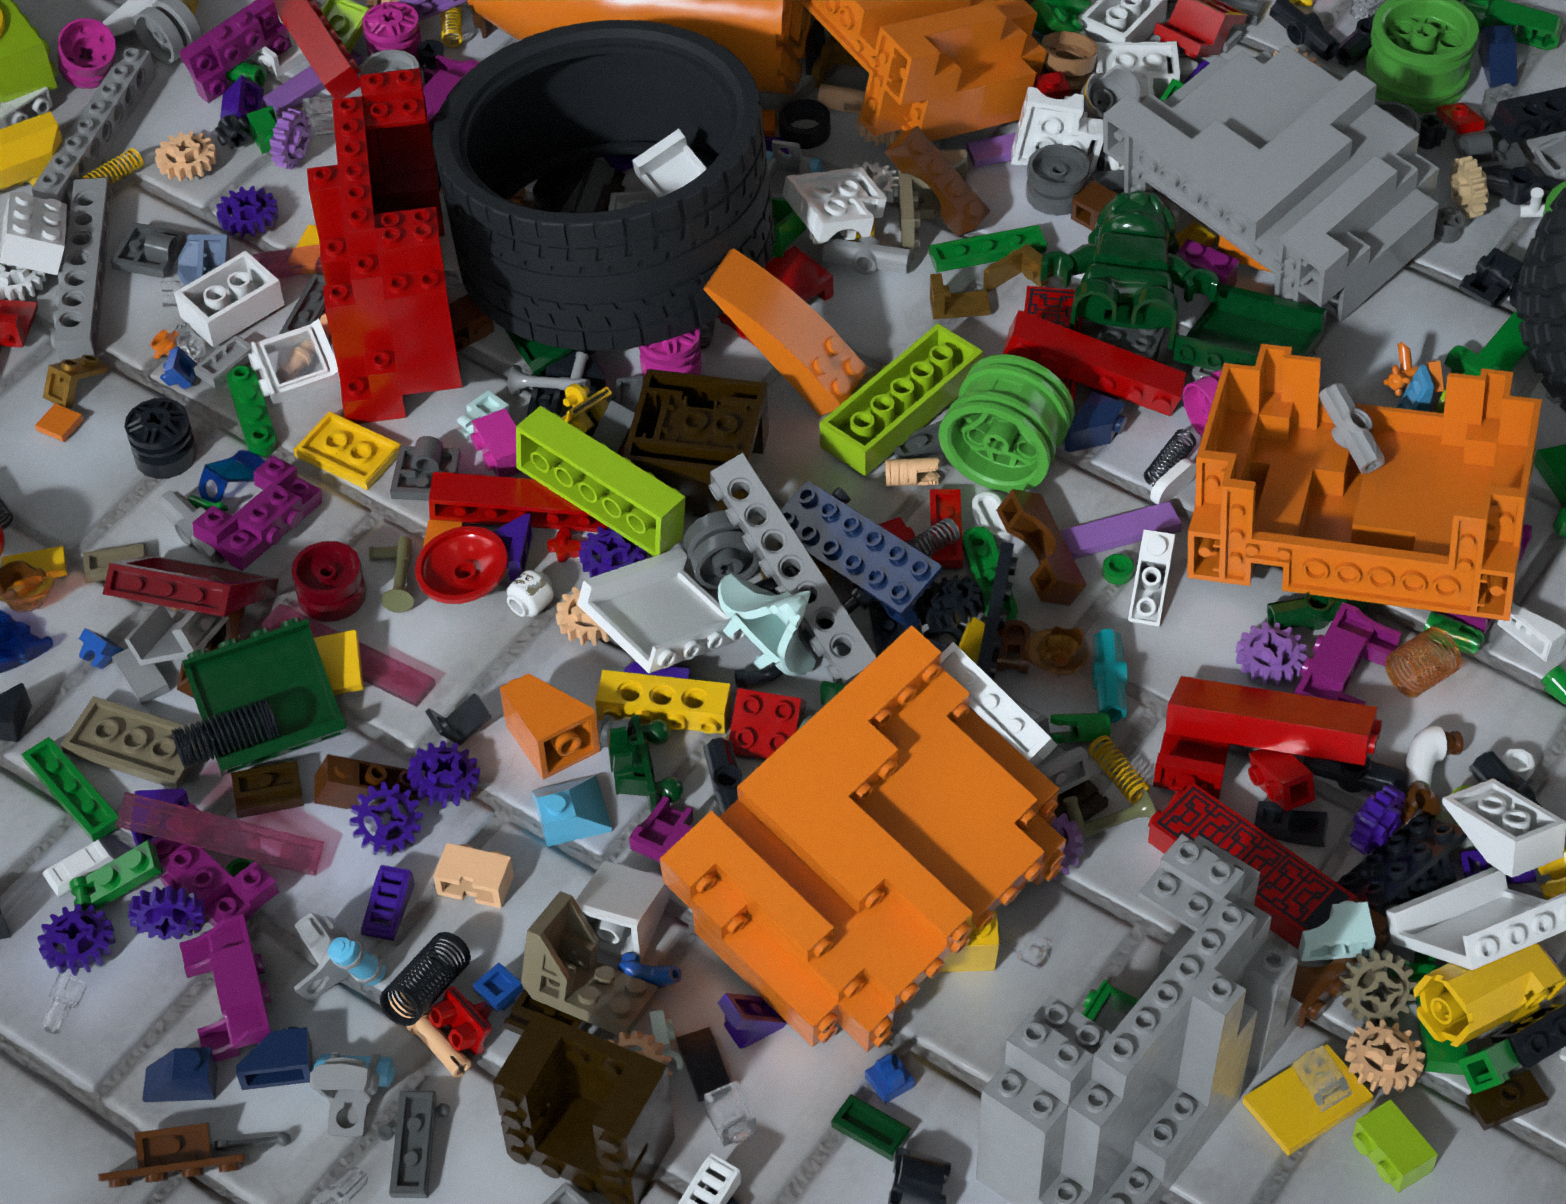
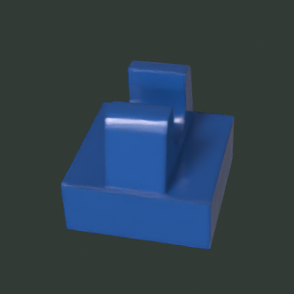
M178 346L169 351L167 362L163 365L165 374H162L160 379L168 386L178 384L181 388L186 389L193 386L195 378L193 368L198 364Z
M87 628L83 630L78 638L84 642L79 657L90 661L95 654L91 665L99 669H103L112 659L111 656L125 650L103 634Z
M497 963L473 983L474 991L497 1012L500 1010L505 1011L515 1002V997L523 991L521 981L500 963Z
M896 1054L885 1055L878 1059L874 1066L865 1070L866 1080L884 1104L912 1089L915 1085L914 1078Z

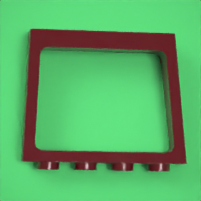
M148 555L109 563L103 595L227 617L245 606L275 597L279 578ZM213 575H216L227 582L213 580L209 578H211Z

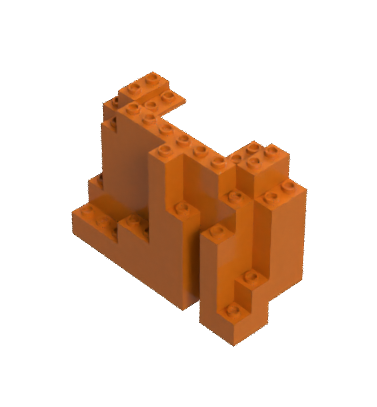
M799 0L869 73L859 121L874 136L901 129L905 132L918 126L929 140L933 142L1019 120L1028 87H1034L1036 76L1041 75L1047 53L1031 36L1037 12L1025 0Z
M1261 344L1255 366L1223 364L1196 456L1195 508L1188 529L1187 578L1250 586L1256 564L1283 567L1282 591L1303 594L1310 592V595L1510 621L1542 399L1511 396L1514 372L1481 369L1480 376L1448 373L1444 413L1354 403L1356 408L1365 411L1370 416L1373 426L1369 431L1385 457V464L1369 474H1361L1349 450L1336 443L1331 434L1335 425L1319 399L1321 358L1292 355V347Z
M912 625L737 786L738 800L718 817L711 810L660 857L663 883L692 910L695 933L812 1047L819 1041L822 1043L827 1042L838 1029L836 1025L839 1024L867 1052L874 1046L881 1048L893 1035L891 1029L894 1025V1014L905 1003H908L915 997L920 990L918 985L927 976L932 979L945 966L943 960L952 951L955 954L962 951L970 941L968 936L977 927L980 930L984 929L994 918L995 914L993 911L1001 903L1005 906L1010 904L1027 885L1028 881H1032L1036 886L1044 879L1049 882L1063 867L1061 861L1065 857L1063 852L1066 839L1050 825L1056 817L1054 811L1058 806L1059 788L969 707L970 692L940 666L942 652Z

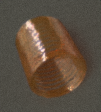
M1430 627L1423 633H1420L1395 651L1389 653L1385 659V668L1390 681L1397 690L1410 698H1417L1461 668L1462 664L1460 650L1453 638L1437 627ZM1428 633H1431V634L1437 636V637L1444 643V645H1445L1446 648L1448 649V651H1449V653H1450V656H1451V658H1452V665H1453V666H1452V669H1451V661H1450V658H1449V655H1448L1446 649L1444 648V646L1442 645V643H1440L1434 636H1432V635H1430V634H1428ZM1440 635H1442V636L1448 641V643L1451 645V647L1453 648V651H1454L1455 656H1456V663H1457V664H1456V667H1455V660H1454V656H1453V653H1452V651H1451V648L1448 646V644L1446 643V641H1445ZM1427 636L1430 637V638H1432L1435 642H1437V643L1439 644V646L1441 647V649H1442L1443 652L1445 653V656H1446L1447 661H1448L1449 669L1447 668V663H1446V660H1445V658H1444L1443 653L1441 652V650L1439 649V647H1438L1431 639L1427 638ZM1428 641L1437 649V651L1441 655L1444 666L1442 665L1441 660L1436 651L1434 650V648L1428 644ZM1392 656H1393L1394 667H1395V669H1396L1398 675L1400 676V678H1401V679L1403 680V682L1406 683L1410 688H1412V689H1414V690H1416V691H1418V692H1415V691L1410 690L1409 688H1407V687L1400 681V679L1397 677V675H1396V673H1395V671H1394V669H1393V667H1392V662H1391ZM1395 656H1397L1398 665H1399V667H1400L1402 673L1405 675V677H1406L1412 684H1414L1415 686L1419 687V689L1413 687V686H1412L1409 682H1407V681L1405 680V678L1402 676V674L1400 673V671H1399V669H1398V667H1397V665H1396ZM1400 658L1402 659L1403 665L1407 672L1413 679H1415L1419 683V685L1415 683L1404 671L1400 662ZM1406 662L1409 664L1410 668H1411L1412 671L1415 673L1416 677H1415V676L1413 675V673L1409 670V668H1408Z

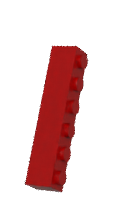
M272 0L275 3L277 14L334 99L345 98L361 86L358 74L362 71L353 58H351V54L332 29L333 27L323 15L316 2L313 0Z
M1018 310L1009 328L1003 354L1021 356L1035 361L1049 369L1052 373L1167 416H1171L1181 399L1186 372Z
M433 471L429 494L430 520L505 525L523 514H531L533 528L560 530L566 527L571 531L598 533L597 527L600 526L604 530H608L606 525L534 479Z

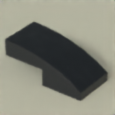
M817 19L812 24L806 39V75H812L813 64L816 61V57L820 56L822 46L825 44L824 26Z
M1258 801L1254 825L1276 840L1299 845L1325 847L1329 819L1327 812L1296 811L1293 809L1286 812L1276 802Z

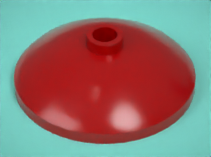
M476 526L457 527L437 535L424 546L416 560L415 576L421 590L431 599L446 604L467 603L485 596L501 582L508 568V553L503 541L494 532Z

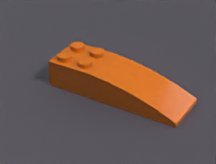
M736 249L729 250L703 288L819 416L831 413L847 400L868 367L809 304L784 283Z

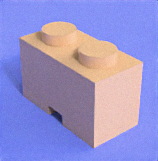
M446 843L433 877L437 895L463 900L465 895L476 897L475 902L478 904L502 908L513 880L514 872L511 856H506L498 851L487 852L474 849L465 844L455 845Z

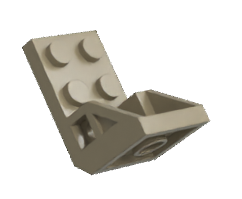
M939 150L966 181V150ZM899 170L898 205L901 246L903 249L911 250V260H914V248H919L920 246L919 231L914 230L920 227V220H934L937 218L941 211V205L934 191L925 182L913 175L901 173Z
M560 891L527 930L521 984L530 997L536 1001L616 1035H619L620 1032L630 1034L657 998L659 987L598 962L599 939L574 897Z

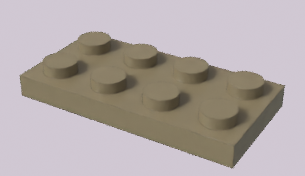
M95 696L92 697L61 743L63 753L173 789L180 788L192 769V766L190 768L187 767V769L183 767L171 732L172 729L175 730L178 727H182L184 730L185 725ZM193 747L194 754H195V757H196V760H197L198 757H197V754H196L195 749H194V747Z

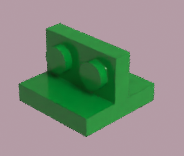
M1034 0L1030 4L1037 12L1033 29L1045 36L1061 31L1077 32L1086 35L1082 28L1084 24L1078 16L1092 3L1090 0Z

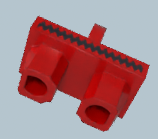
M455 986L447 988L442 1001L432 1006L428 1016L429 1021L436 1028L446 1025L451 1028L448 1038L451 1046L457 1052L469 1049L475 1056L484 1052V1041L492 1031L491 1023L487 1020L491 1014V1008L485 1002L474 1005Z

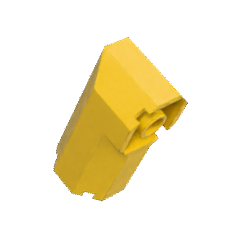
M51 111L0 129V191L15 185L25 186L24 182L31 183L33 187L58 150L63 139L58 123Z
M1539 942L1474 970L1448 963L1426 974L1413 989L1414 998L1420 996L1421 1005L1416 1007L1417 1017L1434 1040L1439 1042L1449 1040L1452 1041L1450 1045L1459 1047L1506 1021L1514 1023L1540 1007L1539 1003L1546 998L1550 1001L1566 986V976Z

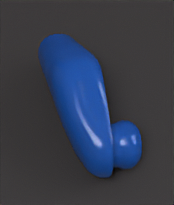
M634 952L624 953L621 958L622 962L617 966L619 971L659 988L680 982L682 976L681 970L676 965L652 966L640 964V957Z

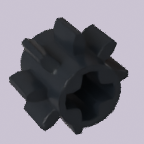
M235 114L221 118L218 127L215 128L220 144L222 146L228 144L231 149L242 147L247 142L248 136L251 135L248 130L249 124L245 118L241 117L238 119Z
M1424 115L1420 118L1421 126L1418 146L1423 149H1433L1436 146H1441V141L1446 138L1447 128L1442 127L1443 120L1435 115Z

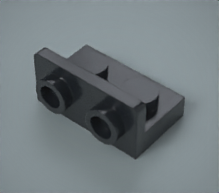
M1545 1004L1492 1035L1490 1039L1493 1044L1508 1039L1521 1065L1524 1068H1530L1566 1046V1004Z

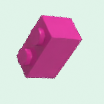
M506 408L472 420L474 433L470 435L471 441L476 451H482L483 461L487 470H493L498 477H510L522 472L516 468V425Z

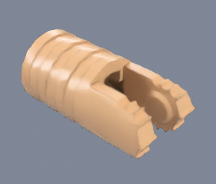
M821 84L817 101L825 105L829 110L856 114L858 110L862 109L865 91Z
M938 458L885 459L886 487L938 485L940 476L936 470L940 467V460Z

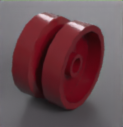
M321 541L309 545L299 552L294 559L291 574L296 588L297 599L301 610L310 618L319 621H338L354 614L364 603L366 585L362 575L361 562L354 549L338 541Z

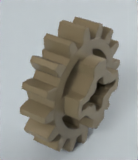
M1375 949L1369 950L1368 958H1365L1360 953L1356 954L1358 961L1356 965L1349 962L1345 964L1350 970L1349 975L1339 976V979L1346 984V987L1338 989V993L1342 997L1347 998L1342 1003L1343 1007L1347 1010H1352L1351 1016L1357 1021L1363 1018L1365 1024L1367 1021L1374 1023L1375 1019L1378 1024L1381 1019L1385 1020L1387 1024V1018L1389 1017L1396 1023L1399 1022L1397 1014L1399 1011L1410 1012V1009L1405 1005L1407 1000L1416 1001L1414 995L1410 993V989L1415 988L1418 983L1408 978L1414 973L1413 969L1408 965L1403 966L1405 960L1399 955L1393 958V954L1386 949L1383 950L1381 956ZM1384 966L1393 969L1397 977H1394L1392 975L1387 976V971L1384 970ZM1358 999L1368 1000L1372 1009L1363 1007Z

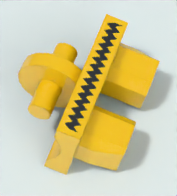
M573 383L566 387V398L563 399V404L566 407L572 406L573 408L569 409L567 415L561 419L574 427L580 428L584 433L595 426L586 413L591 412L599 424L609 405L607 398L612 394L607 386L589 398L587 395L590 394V389L587 386L581 387Z

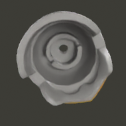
M1121 65L1114 66L1107 72L1092 73L1081 91V95H1084L1085 112H1088L1091 118L1102 120L1103 114L1127 94L1137 101L1140 99V85L1136 76L1128 68Z

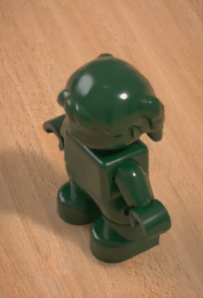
M1141 190L1131 193L1121 192L1102 208L1097 217L1095 228L1088 236V244L1081 245L1068 254L1052 251L1043 255L1039 281H1046L1047 278L1052 276L1061 277L1062 285L1067 288L1072 282V276L1085 273L1081 284L1074 293L1069 329L1074 330L1076 317H1082L1098 324L1131 329H1160L1167 327L1170 329L1168 349L1171 350L1173 349L1178 315V301L1174 295L1173 284L1184 289L1183 296L1187 303L1193 300V294H1203L1208 297V301L1215 303L1219 283L1218 276L1214 272L1207 269H1194L1182 256L1176 255L1180 245L1175 236L1176 220L1173 213L1161 201L1158 195Z

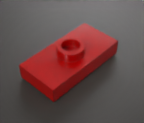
M1463 102L1437 107V116L1458 134L1483 131L1485 129V120Z

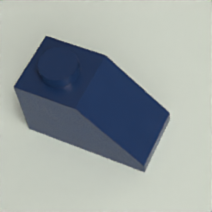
M1511 26L1483 27L1478 54L1489 88L1516 86V41Z
M1092 391L1073 419V423L1065 437L1064 451L1070 453L1110 444L1117 433L1121 434L1126 426L1127 417L1124 416L1125 403Z
M291 1026L283 1030L271 1031L236 1066V1075L241 1089L249 1090L310 1082L313 1060L312 1043L307 1027Z
M211 1047L175 1048L146 1067L143 1102L215 1100L218 1067Z

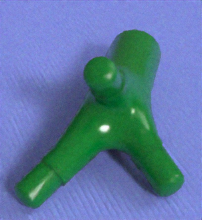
M191 494L187 499L196 509L202 507L207 511L211 506H215L222 511L228 510V506L224 505L221 501L214 503L194 494Z

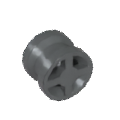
M1451 207L1438 210L1434 238L1439 242L1447 244L1458 241L1461 236V227L1464 223L1463 213Z
M605 714L601 726V746L608 747L609 729L626 726L627 737L631 736L633 730L632 717L625 716L623 719H615L613 715Z

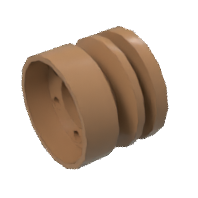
M1061 31L1046 35L1041 42V46L1047 51L1041 75L1061 71L1070 88L1069 96L1081 94L1083 86L1091 74L1094 73L1093 69L1095 68L1098 54L1097 44L1088 36L1077 32Z

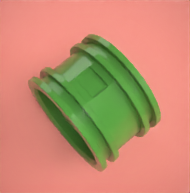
M1387 0L1381 4L1375 12L1371 30L1372 47L1369 49L1364 69V76L1369 77L1377 84L1375 97L1380 101L1402 103L1412 108L1416 113L1437 112L1438 106L1455 104L1460 101L1466 93L1471 72L1470 59L1474 55L1479 34L1478 22L1474 14L1465 5L1456 0Z
M1008 354L991 355L982 358L971 367L960 387L958 399L951 404L940 424L938 436L941 449L955 469L978 485L1002 492H1010L1012 489L1022 491L1032 489L1040 484L1047 475L1055 458L1056 447L1062 443L1073 423L1075 414L1074 402L1069 390L1062 381L1049 369L1035 361Z

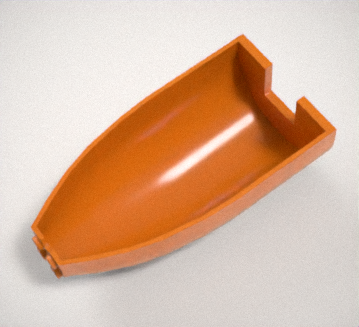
M467 0L468 5H472L477 14L519 41L550 29L603 20H639L684 28L717 42L718 45H722L732 52L746 66L748 72L751 73L759 92L792 95L796 91V86H793V84H799L802 76L803 66L799 62L800 58H805V45L812 15L799 0Z

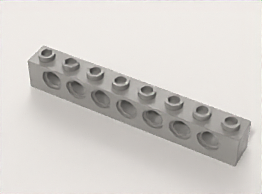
M125 46L32 187L33 197L56 199L61 203L67 204V211H70L68 192L73 190L74 180L82 179V176L87 175L88 172L95 171L156 77L150 51Z
M108 178L76 179L73 182V190L68 192L70 211H67L66 216L68 230H66L65 250L61 260L63 270L58 272L61 288L59 291H56L58 311L53 313L56 329L55 332H51V346L53 350L57 349L60 361L80 358L85 354L96 356L113 203Z
M741 453L710 472L711 484L708 485L709 489L717 501L722 499L728 509L725 510V513L734 527L739 525L744 532L742 539L751 553L753 551L757 552L761 559L758 563L767 578L772 576L778 585L775 588L777 594L788 591L795 595L799 592L811 591L810 593L816 596L815 601L807 603L805 614L798 627L801 630L807 629L812 637L809 640L810 645L818 657L823 655L829 663L826 668L833 681H840L842 684L847 685L877 657L744 454ZM737 490H744L749 493L745 499L741 500L732 496ZM755 515H760L766 520L761 525H753L749 522V519ZM771 541H778L782 544V548L777 551H770L765 546ZM787 567H795L799 570V573L794 577H787L782 571ZM827 618L834 625L824 630L820 629L816 623L820 619ZM843 644L848 646L851 651L845 656H839L833 649L837 645Z

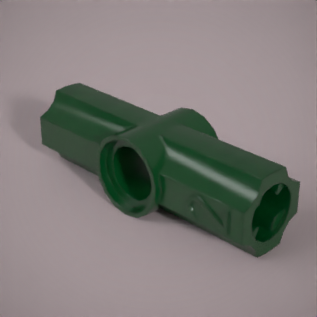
M1307 592L1303 598L1269 603L1266 609L1270 628H1274L1276 623H1280V630H1285L1288 627L1296 628L1302 626L1313 630H1320L1325 628L1330 621H1333L1342 602L1359 608L1365 615L1367 614L1368 607L1367 602L1310 595V592Z

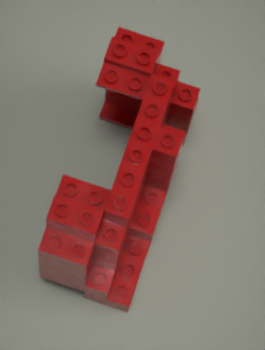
M420 68L360 75L362 96L332 99L338 165L307 168L308 189L319 237L321 265L326 286H323L325 312L340 377L342 405L345 419L357 424L406 418L404 395L463 388L439 239L445 236Z

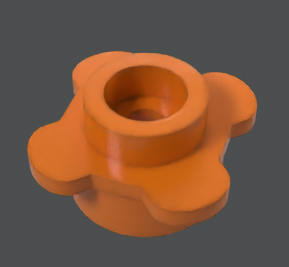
M163 329L153 338L150 347L156 351L153 356L155 359H159L163 354L168 356L169 351L177 347L178 343L175 339L179 332L174 330L170 333Z

